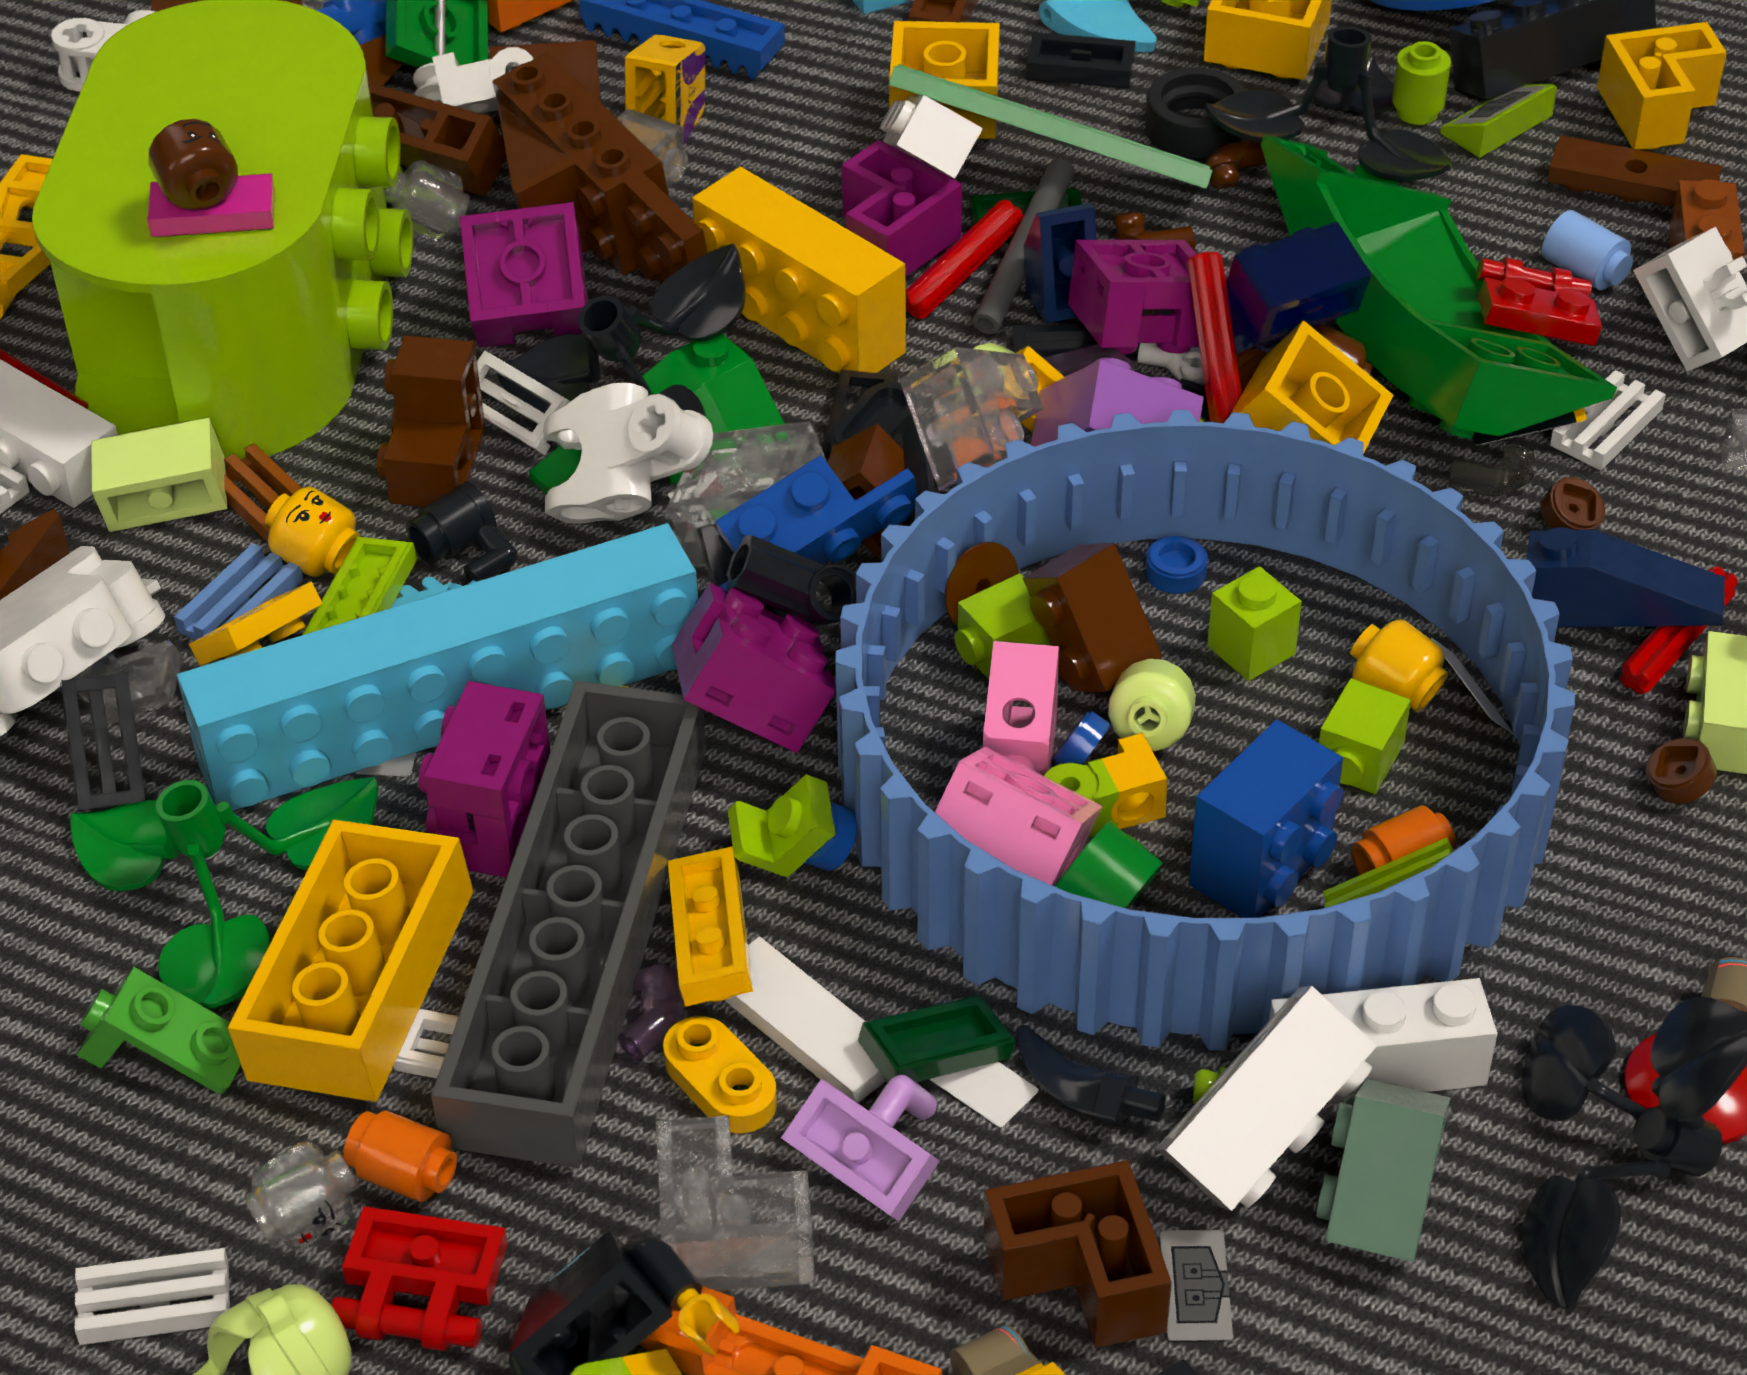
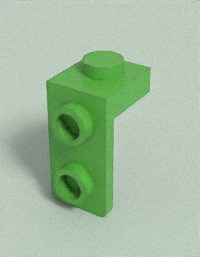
M135 967L131 969L112 994L100 989L79 1024L89 1030V1033L80 1047L77 1056L100 1069L125 1040L212 1091L222 1094L231 1085L241 1065L228 1030L229 1021Z

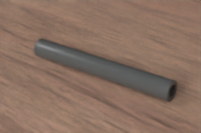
M1053 159L1050 161L973 317V324L979 331L985 334H995L999 331L1025 277L1023 246L1035 214L1058 209L1075 174L1074 167L1068 161L1063 159Z

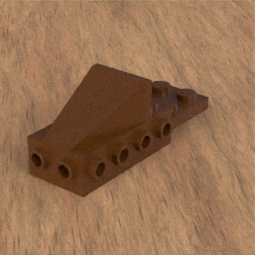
M549 52L527 63L518 65L512 71L492 80L498 103L511 185L517 209L573 202L580 229L582 253L592 249L599 260L604 261L607 259L623 276L639 268L648 280L655 278L661 285L679 269L708 253L703 230L669 198L662 161Z

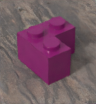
M879 139L842 164L843 218L846 219V229L904 262L905 278L962 237V184Z

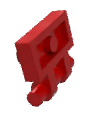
M1504 257L1501 262L1484 258L1480 259L1476 271V280L1483 281L1478 299L1485 324L1591 346L1596 345L1603 326L1595 301L1589 298L1592 289L1591 280L1572 277L1571 270L1553 267L1550 272L1523 267L1522 260Z
M363 1206L342 1265L346 1284L363 1286L365 1289L361 1300L335 1296L331 1306L339 1316L344 1328L355 1329L358 1338L382 1341L385 1334L419 1339L423 1348L447 1351L450 1344L477 1348L482 1334V1319L456 1315L460 1302L489 1306L508 1246L506 1228ZM395 1292L430 1297L426 1310L391 1304Z

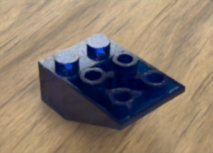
M1338 222L1316 229L1312 227L1303 228L1288 238L1264 246L1262 244H1255L1234 255L1226 286L1236 356L1249 350H1258L1281 342L1303 320L1313 328L1318 325H1326L1359 311L1372 274Z

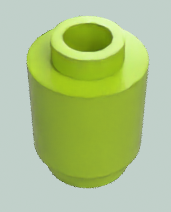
M1426 41L1416 42L1402 49L1397 56L1392 102L1396 108L1397 116L1409 124L1424 125L1436 120L1438 113L1445 106L1451 58L1447 52L1434 43Z

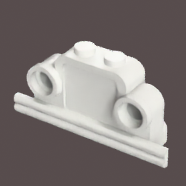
M80 546L1 599L0 737L14 725L16 718L13 713L29 708L60 687L61 680L72 679L112 650L133 643L157 628L165 619V613L160 604L152 598L153 595L161 590L158 581L155 579H141L131 561L102 560L95 547Z

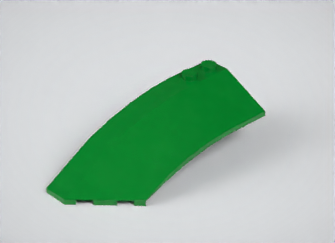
M1264 135L1261 148L1292 244L1314 288L1343 332L1364 344L1367 353L1366 359L1389 382L1410 396L1408 399L1410 406L1419 411L1436 415L1441 419L1439 427L1444 431L1461 438L1472 439L1475 432L1502 436L1613 398L1617 389L1615 385L1550 343L1542 335L1484 323L1478 299L1483 281L1476 280V271L1479 263L1469 250L1448 212L1451 199L1433 192L1429 193L1398 186L1400 181L1379 178L1366 171L1360 164L1356 166L1353 174L1328 158L1329 152L1309 144Z

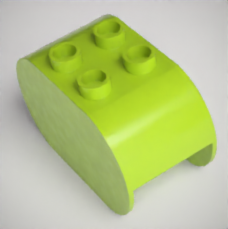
M202 0L166 8L142 17L116 32L98 50L35 201L32 222L37 242L44 254L50 259L78 373L75 395L88 402L89 411L116 425L118 435L210 418L225 458L235 454L242 460L246 457L244 448L253 443L266 455L271 456L313 436L338 415L351 397L364 350H387L393 326V298L390 284L388 281H384L385 276H408L413 255V225L408 209L387 208L384 187L393 188L399 174L400 133L397 120L394 117H373L363 51L358 41L342 24L317 10L286 1ZM198 119L213 125L222 134L236 160L238 176L272 173L275 186L274 228L151 237L147 220L150 182H157L148 164V154L155 136L166 126L179 120Z

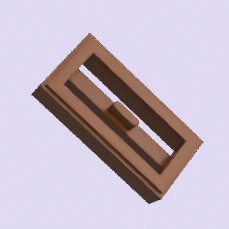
M253 443L244 448L246 457L242 460L235 454L224 459L226 465V475L224 474L227 504L268 542L270 526L265 524L267 514L233 482L239 479L267 510L270 509L279 495L285 493L292 496L302 487Z

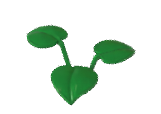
M368 777L331 784L293 797L279 806L266 822V830L270 837L268 838L234 814L227 801H222L215 805L203 783L196 780H182L168 786L159 795L157 800L124 804L98 812L72 813L70 820L72 840L79 861L91 879L101 887L113 891H130L147 886L160 875L165 859H175L179 856V853L190 857L210 912L211 924L191 925L175 934L162 949L159 957L158 971L163 984L203 1007L215 1008L230 1003L245 994L271 943L266 926L257 916L241 915L224 922V913L205 858L214 855L221 848L226 831L225 824L231 826L270 855L277 856L287 851L291 864L297 869L307 871L333 819L373 825L379 788L375 777Z

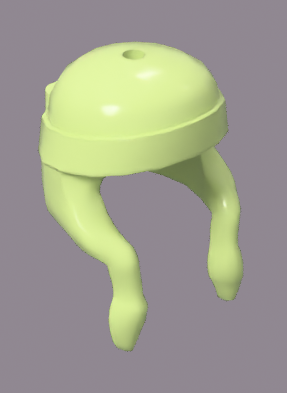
M302 1284L285 1285L273 1291L268 1288L245 1298L246 1300L218 1315L209 1328L207 1339L208 1361L192 1375H224L231 1356L246 1338L250 1339L248 1361L251 1375H348L352 1368V1352L345 1328L333 1307L312 1288Z

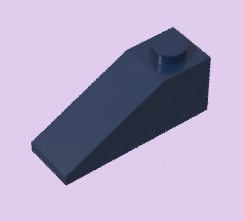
M1558 527L1549 530L1530 531L1526 560H1529L1536 569L1532 597L1533 599L1555 602L1560 613L1557 627L1723 625L1725 601L1724 576L1594 529L1571 530Z

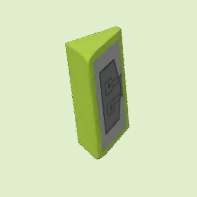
M1553 84L1525 85L1497 95L1442 126L1440 134L1476 157L1481 158L1550 118L1553 114L1557 87Z

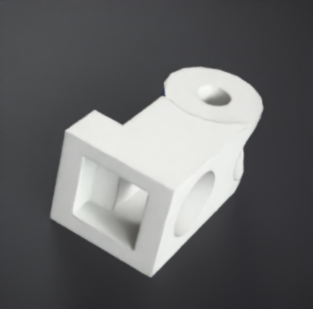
M507 47L499 51L493 59L459 66L453 52L432 57L442 103L480 114L498 110L492 80L512 71L518 65L533 60V57L526 50L518 47Z

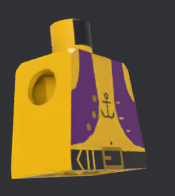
M653 35L625 57V127L654 155L676 159L703 114L705 106L706 58L705 46L701 42L665 35Z

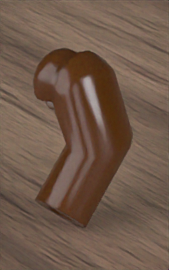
M1249 140L1226 144L1211 154L1205 161V165L1211 166L1210 169L1213 170L1210 183L1216 189H1226L1234 186L1240 178L1239 169L1267 164L1261 143Z
M1138 211L1120 213L1115 218V226L1117 228V233L1113 234L1115 240H1185L1195 251V236L1191 226L1160 231L1144 229L1145 217Z

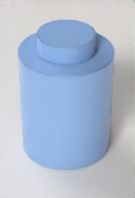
M1568 210L1556 219L1546 234L1542 246V256L1545 260L1561 269L1571 270L1572 275L1577 278L1591 280L1592 286L1598 290H1605L1611 285L1616 286L1627 277L1633 264V257L1630 255L1631 244L1628 240L1574 210Z

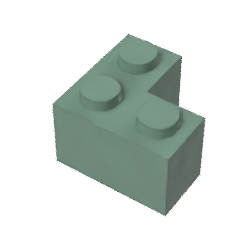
M1365 1078L1356 1095L1350 1094L1344 1098L1343 1103L1340 1102L1331 1146L1344 1149L1339 1177L1325 1174L1316 1215L1317 1218L1329 1220L1325 1241L1410 1262L1415 1261L1432 1179L1438 1161L1450 1097Z

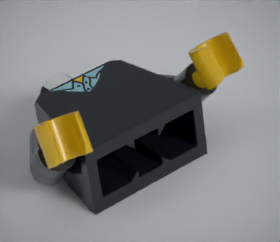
M609 1231L532 1294L527 1302L511 1345L508 1362L512 1375H570L576 1367L582 1364L624 1357L673 1316V1311H680L678 1316L680 1330L703 1352L708 1355H714L716 1352L706 1342V1335L711 1326L719 1321H723L737 1334L739 1332V1323L711 1294H701L703 1289L701 1283L673 1248L665 1241L657 1238L631 1239L626 1244H623L614 1233Z

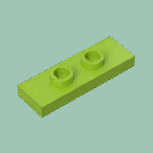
M357 537L322 599L323 604L318 606L303 635L391 608L418 559L414 543Z

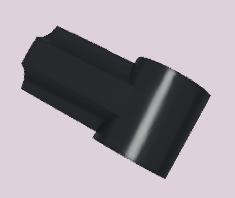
M753 535L743 538L737 551L732 555L726 574L728 577L727 589L734 588L759 599L764 604L796 615L814 627L840 622L843 606L856 604V575L853 571L845 566L836 564L825 566ZM819 582L825 584L831 594V606L828 611L823 609L817 600L816 591Z

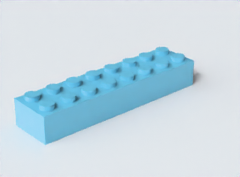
M666 523L178 673L177 679L197 763L215 805L222 801H227L232 811L306 787L315 786L367 767L377 766L397 757L436 747L441 740L444 714L450 705H457L468 681L544 694L546 711L568 704L575 681L621 687L671 670H677L672 644L696 606L695 601L698 600L696 570L670 525Z

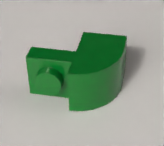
M1108 821L1083 849L1055 887L1071 894L1129 909L1161 871L1159 867L1163 862L1150 853L1138 840L1127 835Z

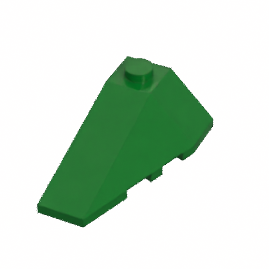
M723 333L706 341H692L669 353L643 375L653 395L659 394L666 388L674 385H683L693 391L701 401L705 409L706 418L712 426V446L706 458L700 465L691 470L667 476L671 485L690 480L689 471L716 464L721 465L723 472L754 461L790 442L789 431L753 359ZM558 446L529 471L530 480L547 495L551 488L566 482L575 473L581 459L582 450L564 449L562 446Z

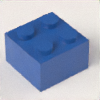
M1276 719L1196 796L1189 885L1242 918H1261L1272 905L1276 907L1282 906L1295 890L1298 879L1312 865L1316 868L1322 866L1335 848L1338 839L1337 833L1333 831L1335 815L1344 795L1343 788L1339 786L1343 757Z

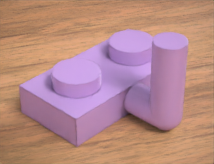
M905 1075L893 1077L869 1111L821 1078L781 1137L898 1221H900L940 1162V1160L893 1128L904 1110L917 1119L925 1120L930 1118L937 1108L935 1097Z

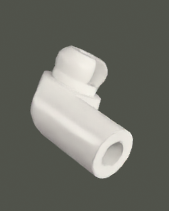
M1140 343L1137 363L1166 367L1179 381L1186 379L1205 385L1200 347H1191V350L1187 353L1175 354L1160 350L1157 347V343Z

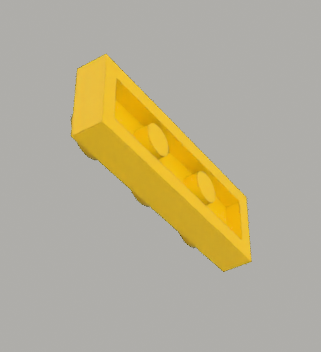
M733 846L669 860L668 871L678 981L685 1007L709 1001H723L732 996L754 992L739 868L734 856Z

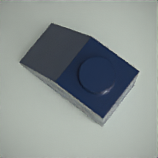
M1092 203L1035 214L1023 246L1027 299L1046 323L1077 318L1068 305L1076 240H1097L1095 207Z

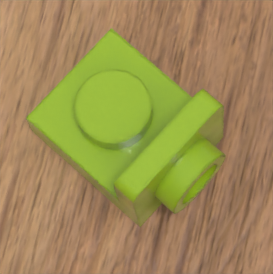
M807 774L783 796L779 797L767 811L741 801H736L728 809L735 858L741 862L787 878L821 846L836 835L827 782Z

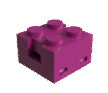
M573 202L459 216L470 322L479 348L516 343L515 334L533 330L552 328L555 337L565 334L581 335L582 331L578 324V317L580 311L588 302L580 229Z
M1076 240L1068 305L1099 346L1109 352L1130 354L1136 351L1138 343H1157V347L1162 351L1175 354L1187 353L1191 350V347H1199L1187 263L1188 259L1197 253L1185 240Z
M709 582L672 644L683 699L795 753H798L836 692L831 672L824 669L828 660L824 655L825 652L818 630L809 622L796 615L787 614L785 618L769 612L764 609V605L759 599L734 588H730L728 592Z
M468 681L457 705H450L444 714L441 740L435 752L427 753L422 761L419 772V789L421 792L426 793L428 806H430L426 819V832L458 837L468 871L504 878L508 876L551 753L544 694Z

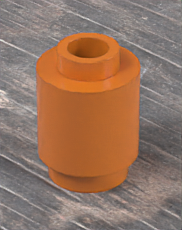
M1420 805L1365 830L1362 834V839L1352 844L1351 855L1357 873L1362 875L1446 837L1452 848L1455 849L1456 837L1451 824L1443 814L1439 812L1434 814L1428 807Z
M387 1110L381 1111L378 1114L370 1111L362 1113L352 1125L343 1151L345 1164L355 1168L356 1175L360 1179L419 1202L428 1200L435 1192L442 1193L450 1184L457 1166V1155L452 1151V1140L449 1134Z

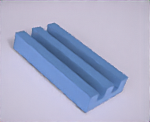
M252 543L174 616L177 632L196 640L215 630L229 615L233 614L224 624L275 596L295 589L303 581L302 570L292 562H289L286 566L283 565L281 557L272 552L267 557L264 556L263 548ZM272 578L251 599L249 598L267 579Z

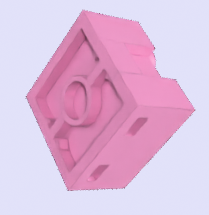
M984 746L958 762L935 813L963 838L1019 872L1055 887L1079 856L1103 806Z

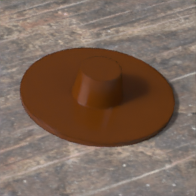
M982 542L970 547L957 559L956 565L951 571L945 586L946 610L951 621L957 627L958 602L1019 574L1017 562L1009 549L995 542Z

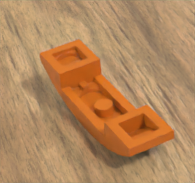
M704 1286L701 1294H711L739 1323V1332L737 1334L723 1321H719L711 1326L706 1335V1342L716 1352L714 1355H708L703 1352L680 1330L678 1325L680 1311H673V1316L639 1343L649 1352L667 1349L678 1369L687 1375H942V1369L874 1345H871L865 1358H861L736 1314L733 1296Z

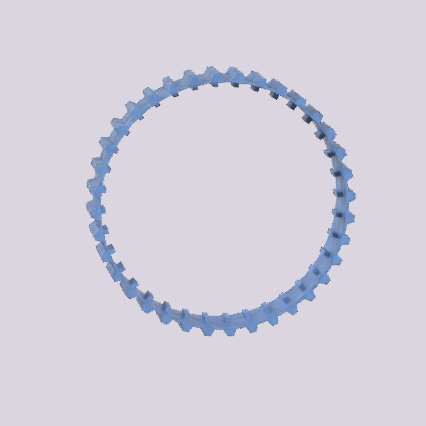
M1173 410L1167 422L1141 424L1131 413L1114 415L1111 428L1085 432L1074 423H1068L1058 426L1057 440L1046 442L1036 447L1019 439L1005 444L1004 460L998 461L988 468L971 462H967L957 468V486L948 493L940 494L925 490L915 499V521L910 526L888 525L881 534V563H861L856 573V604L843 606L840 616L841 649L836 650L835 659L839 775H841L842 806L849 808L856 818V855L862 867H881L882 900L889 910L912 908L917 914L918 941L927 950L950 945L958 954L963 956V977L971 983L979 985L997 978L1004 982V984L1017 989V1008L1033 1014L1047 1004H1052L1060 1009L1074 1012L1077 1031L1094 1035L1107 1022L1124 1027H1135L1141 1045L1160 1047L1169 1033L1172 1032L1186 1035L1199 1034L1208 1051H1226L1233 1034H1251L1262 1030L1269 1022L1271 1000L1290 998L1299 987L1313 986L1321 994L1414 985L1426 976L1441 982L1452 981L1460 975L1464 948L1467 943L1490 948L1499 939L1505 906L1521 908L1528 897L1534 864H1542L1545 856L1568 747V736L1575 707V693L1567 690L1573 657L1571 647L1554 642L1560 615L1555 602L1533 599L1532 597L1536 569L1529 560L1507 559L1501 551L1504 530L1494 521L1473 523L1461 512L1463 495L1455 489L1448 488L1432 492L1426 486L1414 481L1415 465L1402 459L1385 466L1374 459L1363 456L1364 442L1349 437L1336 445L1311 439L1307 424L1292 421L1281 431L1254 427L1249 414L1233 412L1224 423L1197 422L1189 410ZM1169 536H1183L1190 539L1256 545L1306 557L1357 576L1400 599L1440 628L1476 664L1502 702L1511 723L1514 738H1517L1520 749L1510 800L1505 805H1500L1496 815L1475 837L1431 868L1380 892L1323 909L1261 918H1190L1130 910L1068 893L1011 868L963 838L921 800L893 764L885 748L884 729L880 727V700L885 698L886 683L895 666L919 636L947 612L945 606L947 579L956 565L957 559L970 547L982 542L1001 544L1013 554L1018 570L1041 560L1062 555L1079 544L1122 543L1146 539H1161Z

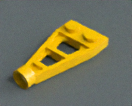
M20 154L0 182V251L4 243L33 247L23 257L0 254V319L12 304L16 294L51 264L50 259L44 254L37 242L33 222L18 220L20 211L24 206L30 209L34 208L35 201L53 160L50 158Z

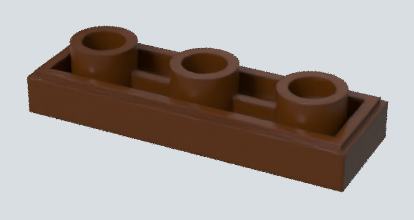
M1560 135L1550 164L1547 182L1563 185L1566 189L1574 192L1589 190L1615 195L1626 202L1646 201L1674 208L1679 180L1701 181L1712 179L1720 181L1723 166Z

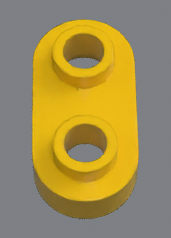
M694 1016L677 1022L668 1030L663 1041L666 1071L671 1079L716 1126L732 1133H749L764 1127L770 1122L777 1108L774 1076L722 1022L710 1017ZM697 1044H704L703 1046H693ZM737 1085L749 1086L748 1089L741 1091L732 1089Z

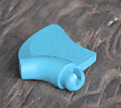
M1046 0L1039 6V16L1042 23L1061 35L1136 41L1135 52H1152L1155 49L1157 40L1155 34L1136 15L1128 0Z

